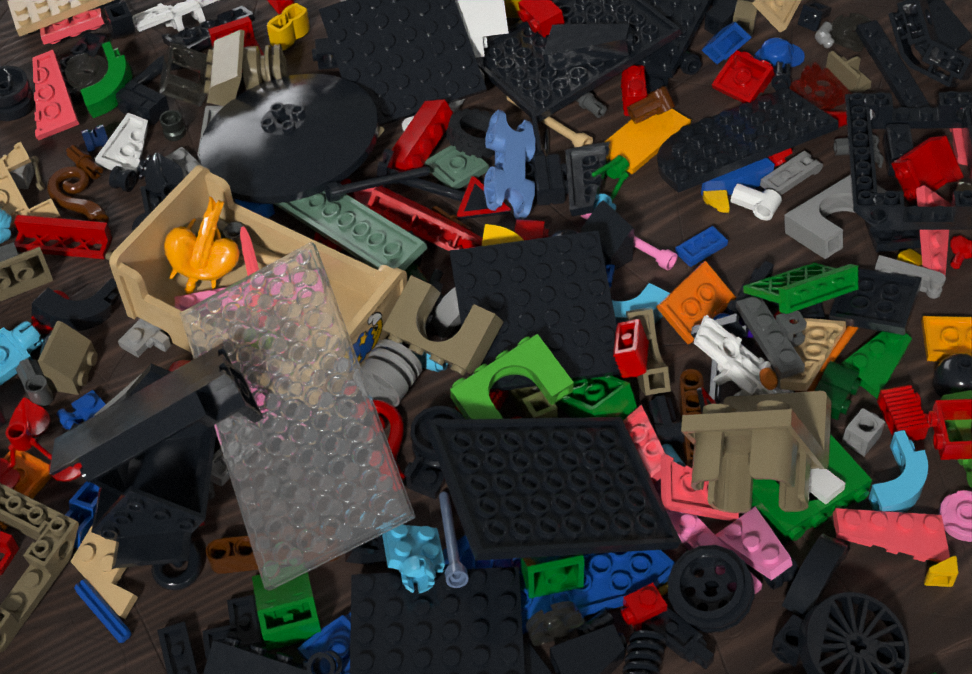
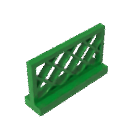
M812 263L744 285L743 289L746 294L779 303V312L789 314L858 290V266L849 264L840 268H833Z

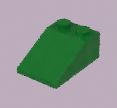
M613 376L573 381V392L555 403L571 418L621 417L623 420L637 409L630 383Z

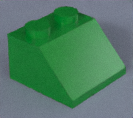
M583 554L521 558V570L529 599L584 587Z

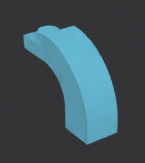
M649 283L641 294L634 299L628 301L612 300L616 324L627 321L626 311L648 307L653 309L654 323H656L663 317L656 306L670 293Z
M905 430L894 432L890 444L901 475L892 481L872 485L868 499L873 511L905 513L917 502L928 474L927 455L925 450L915 452L913 441L908 439Z

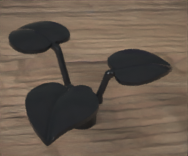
M155 152L147 165L145 182L151 192L154 194L162 193L163 199H165L183 180L184 174L182 168L176 162ZM151 212L142 213L135 219L132 225V232Z

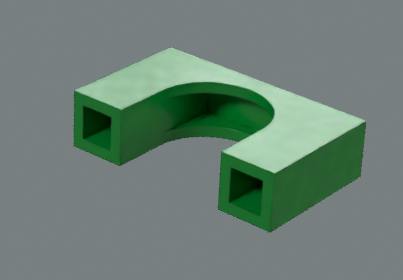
M831 434L827 470L846 484L845 489L826 505L818 499L809 501L808 508L803 511L784 512L779 507L780 485L775 480L753 479L751 508L756 506L782 545L790 540H798L804 535L805 531L812 527H820L828 517L833 515L836 508L847 509L855 501L859 503L866 499L870 493L869 489L872 479Z

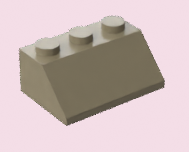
M238 30L215 40L213 48L208 49L206 62H210V65L207 64L205 77L209 79L205 81L204 85L207 103L225 106L231 100L236 99L242 77L244 30Z
M40 247L0 261V302L54 281Z

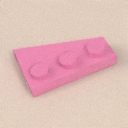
M756 506L716 534L717 538L728 549L735 552L745 563L770 580H773L792 566L790 555Z

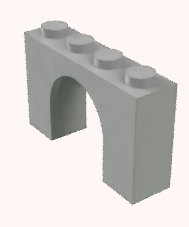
M851 175L784 215L785 233L824 259L843 248V229L825 219V217L840 211L854 212ZM877 186V193L886 192V190Z

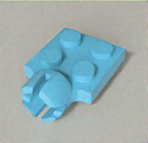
M28 321L22 322L11 331L6 330L4 327L0 329V386L17 374L15 368L18 367L20 361L27 358L33 360L30 354L43 344V338L40 337V333L34 326L28 327L31 325Z
M384 523L382 537L388 568L399 570L404 587L412 593L415 591L413 583H417L419 593L431 589L435 583V572H443L445 566L438 529L429 526L421 527L399 523Z

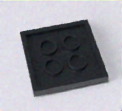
M858 268V290L836 297L829 314V320L846 321V326L905 335L921 288L922 278Z

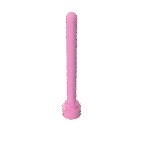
M592 213L580 216L588 220ZM634 236L633 246L654 257L660 267L669 271L675 265L678 257L676 253L669 249L659 250Z

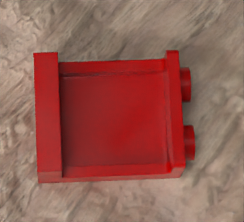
M947 136L930 137L891 163L909 205H917L916 189L925 185L935 192L948 182H958L964 178Z

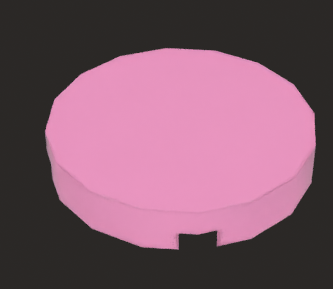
M961 490L952 495H947L939 508V515H942L945 531L958 540L972 542V491Z

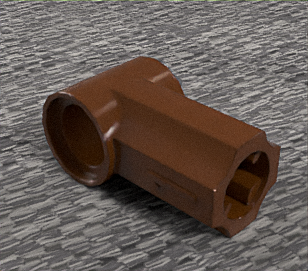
M663 86L649 93L647 97L627 106L630 118L634 124H637L655 114L659 115L669 111L675 105L667 87Z

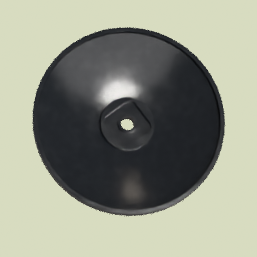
M326 74L286 76L259 84L238 95L236 99L231 100L221 108L209 122L201 138L199 149L200 162L203 167L209 169L210 173L223 178L229 184L232 198L260 204L296 201L324 191L325 184L331 182L338 184L356 171L368 158L376 144L379 135V118L375 104L368 93L349 80Z

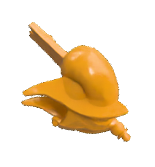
M212 196L209 197L208 207L203 215L197 237L191 231L196 222V219H193L187 228L183 226L173 228L165 238L164 251L172 266L170 279L177 272L188 277L185 288L186 295L194 292L198 280L211 281V286L214 290L216 280L230 273L239 260L238 244L232 239L221 238L217 226L225 202L218 200L215 203Z

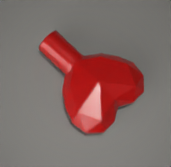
M961 235L954 236L950 240V246L955 256L950 265L954 269H959L964 259L972 258V240H968Z

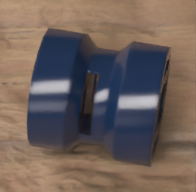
M103 124L96 126L93 130L85 129L81 131L88 152L94 151L96 147H104L108 141Z

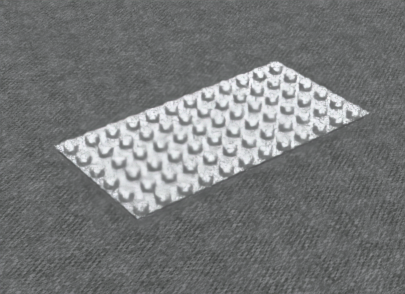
M313 242L302 246L180 313L193 358L196 359L218 345L223 344L232 365L243 373L264 417L254 423L241 413L236 412L214 425L264 589L270 591L416 518L318 249Z

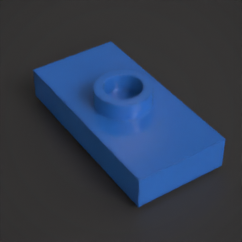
M711 226L677 246L675 253L689 267H692L726 247L728 240L714 226Z

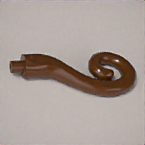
M69 166L59 169L49 178L47 191L50 198L56 204L85 215L89 221L108 224L109 218L100 205L89 200L67 196L60 191V184L62 182L64 191L69 194H76L85 190L90 182L86 171L80 167ZM73 177L80 179L77 183L72 184L69 181H64L68 178Z

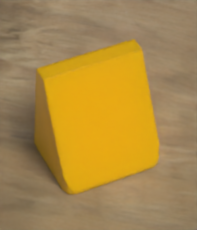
M911 248L898 254L897 260L922 267V255Z
M952 556L930 567L925 577L924 585L953 587L958 575L957 557Z

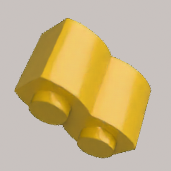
M298 3L291 4L283 10L282 14L275 16L268 22L267 30L271 46L274 47L275 44H281L282 51L286 50L294 44L296 39L305 36L309 32L310 24L307 8Z

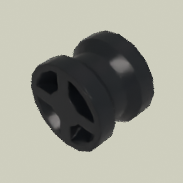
M115 166L109 176V185L112 188H122L126 192H131L137 181V174L134 170H124L121 166Z

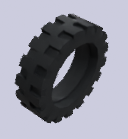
M467 108L463 109V111H456L455 115H451L446 137L447 140H450V145L452 147L455 146L459 152H465V155L468 156L475 155L477 158H482V156L491 158L492 155H495V151L486 148L485 138L474 137L463 129L476 128L487 132L492 115L488 111L484 110L482 112L474 108L473 110Z

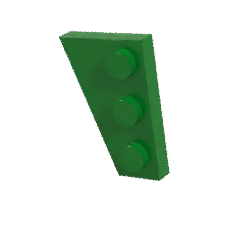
M881 332L844 360L841 365L860 372L858 380L861 381L860 386L878 400L880 390H883L886 384H888L895 368L899 365L907 351L912 338L906 333L905 335Z

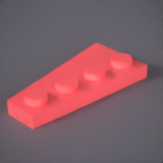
M54 50L33 57L34 101L36 102V112L34 113L37 126L35 137L39 141L77 126L80 123Z

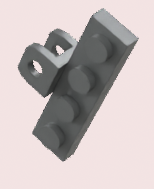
M752 296L736 301L737 311L779 378L783 379L804 372L805 364L794 349L795 346L805 341V335L801 331L806 329L807 322L799 311L789 314L781 313L776 315L775 319L762 298ZM795 319L798 323L792 324L789 320Z

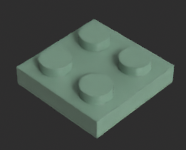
M451 145L425 161V166L429 167L430 172L446 187L456 190L467 185L472 176L478 178L489 169V165L482 158H477L475 155H465V152H459L455 146L452 147Z

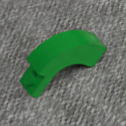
M110 41L102 44L108 60L106 75L98 83L81 89L85 105L92 118L106 114L117 107L116 93L122 87L125 88V85L132 80L131 67L125 55H121L118 48L114 49Z

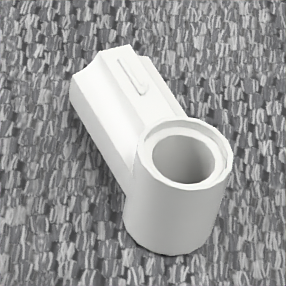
M737 183L731 196V202L753 210L756 217L767 221L773 217L782 202V198L774 190L767 189L761 192Z

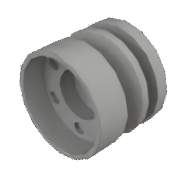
M383 339L377 343L369 354L368 359L356 371L354 379L358 388L371 400H384L396 407L408 392V387L413 385L422 372V365L415 354L407 347L392 340Z

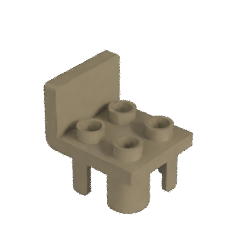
M825 391L729 396L724 399V404H708L704 406L703 414L683 415L681 432L694 444L691 487L694 490H703L704 481H709L707 498L712 508L728 513H747L752 505L753 478L780 481L779 507L784 512H797L807 509L809 506L810 469H827L829 464L831 399Z

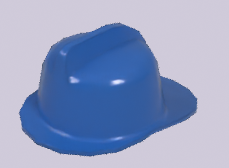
M775 37L766 40L762 44L761 49L755 53L754 58L759 61L765 60L769 62L774 70L777 61L783 63L782 69L786 63L791 64V67H796L804 62L805 55L800 47L791 44L787 40Z

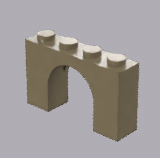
M410 276L382 330L389 334V340L400 344L404 342L410 345L408 349L422 356L425 352L431 355L430 360L441 366L446 362L452 365L450 368L452 371L462 376L465 373L473 375L485 358L503 321L496 314L473 304L456 335L442 342L430 341L426 334V321L440 292L431 284Z

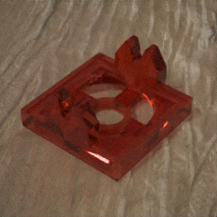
M816 62L813 63L812 68L807 65L801 73V79L791 82L790 85L792 91L822 111H827L844 104L845 94H852L828 68L821 70ZM824 80L831 85L824 87L819 86L816 82ZM807 85L812 89V93L808 95L804 91ZM821 90L826 94L824 96H817L814 92Z

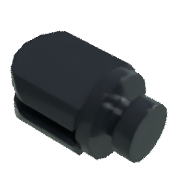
M777 61L774 67V76L771 79L772 87L776 92L781 88L790 87L791 64L786 63L782 71L783 63Z

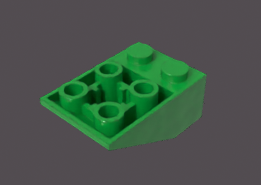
M306 563L252 576L257 612L267 651L307 641L314 634L321 632Z

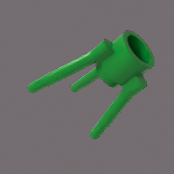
M620 155L592 173V176L595 177L606 171L605 174L607 173L610 178H619L610 195L612 202L623 182L629 177L627 173L630 168L629 162Z

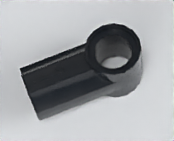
M665 395L656 396L653 400L649 401V410L653 421V429L661 445L684 443V434L681 432L682 424L680 420L677 421L671 398H667Z

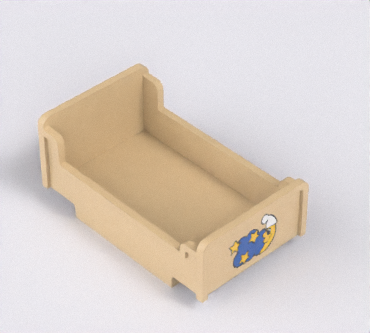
M197 165L116 248L109 260L128 317L132 319L139 317L166 331L170 336L171 343L197 356L223 344L232 365L241 371L253 385L290 404L297 398L319 409V414L323 417L326 409H329L354 379L356 371L368 359L369 354L380 340L386 339L389 335L382 328L408 282L406 271L400 268L393 269L389 266L381 265L378 270L235 204L229 184L223 178L210 173L208 168ZM210 196H212L215 203L218 200L225 202L219 219L228 223L239 222L246 228L251 238L254 252L307 263L309 266L307 272L321 271L325 295L279 303L278 306L267 309L270 322L275 326L277 335H281L282 339L281 350L277 351L276 358L246 344L247 334H262L259 331L260 320L258 312L246 314L244 310L195 318L175 308L174 297L186 295L185 288L188 277L177 272L170 279L172 266L165 255V238L173 228L179 226L187 228L193 219H196V222L191 231L197 237ZM239 259L237 265L230 273L217 279L215 289L249 283L245 261ZM258 263L262 281L304 273ZM198 280L194 292L191 294L213 290L211 281Z

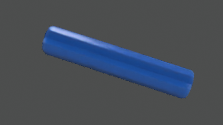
M82 579L75 585L76 593L119 643H124L131 637L130 629L86 579Z

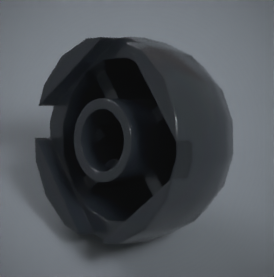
M955 353L948 355L940 361L934 371L933 387L941 398L943 395L972 390V355Z

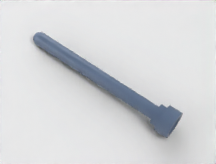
M441 492L439 494L449 560V565L445 570L446 583L452 588H461L468 582L467 568L460 563L450 496L447 492Z

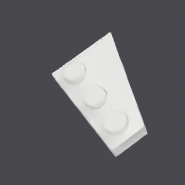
M127 113L96 156V164L110 170L115 166H121L124 170H134L138 175L137 167L143 153L148 120Z

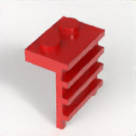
M249 16L208 29L212 48L215 40L238 30H244L243 47L258 46L261 55H264L254 37L252 22Z

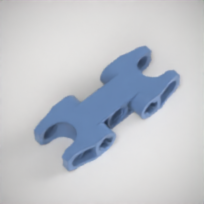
M498 109L491 116L485 137L486 148L495 151V167L492 166L488 169L484 179L486 204L488 209L496 211L502 205L504 199H506L513 207L514 217L518 220H524L530 213L535 196L534 181L525 178V162H530L535 153L533 125L530 121L524 120L515 131L508 125L506 113Z

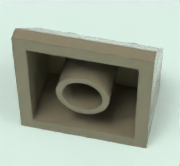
M57 321L38 359V363L52 391L79 395L82 387L87 384L88 374L92 366L97 362V352L91 340L65 323Z

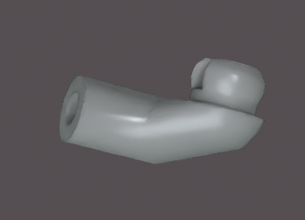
M824 22L815 34L816 41L823 45L824 48H830L834 44V39L831 38L829 33L833 27L829 22Z

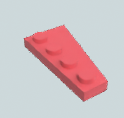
M925 185L916 189L918 207H951V203ZM920 230L922 267L941 272L945 276L949 230Z
M836 508L833 512L836 538L868 547L876 545L885 548L886 552L898 554V552L912 555L913 559L922 562L930 560L940 563L950 558L942 515Z

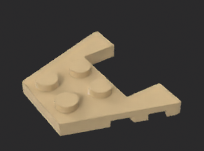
M21 141L14 146V149L7 156L4 155L0 159V208L12 217L9 228L16 227L14 221L17 215L62 219L52 199H48L29 209L10 172L32 162Z
M91 526L70 562L115 613L126 619L138 598L133 593L116 586L127 567L112 569L116 541L105 539L100 535L92 533Z

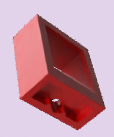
M972 399L935 400L932 411H929L928 423L930 427H933L935 433L933 444L935 450H939L941 460L972 459V441L949 442L944 421L972 419Z

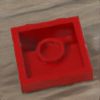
M737 50L730 56L712 83V88L742 103H751L760 92L763 93L774 76V70L769 62L765 60L759 61L750 53Z

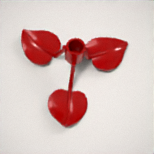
M23 397L16 407L6 429V437L11 443L8 446L11 462L9 464L6 459L0 458V483L11 489H14L20 480V473L14 469L16 465V450L27 451L34 446L48 459H52V454L33 438L46 432L51 422L50 415L43 407L33 403L26 397ZM77 463L73 467L69 466L52 477L62 482L74 480L82 475L80 472L82 465Z

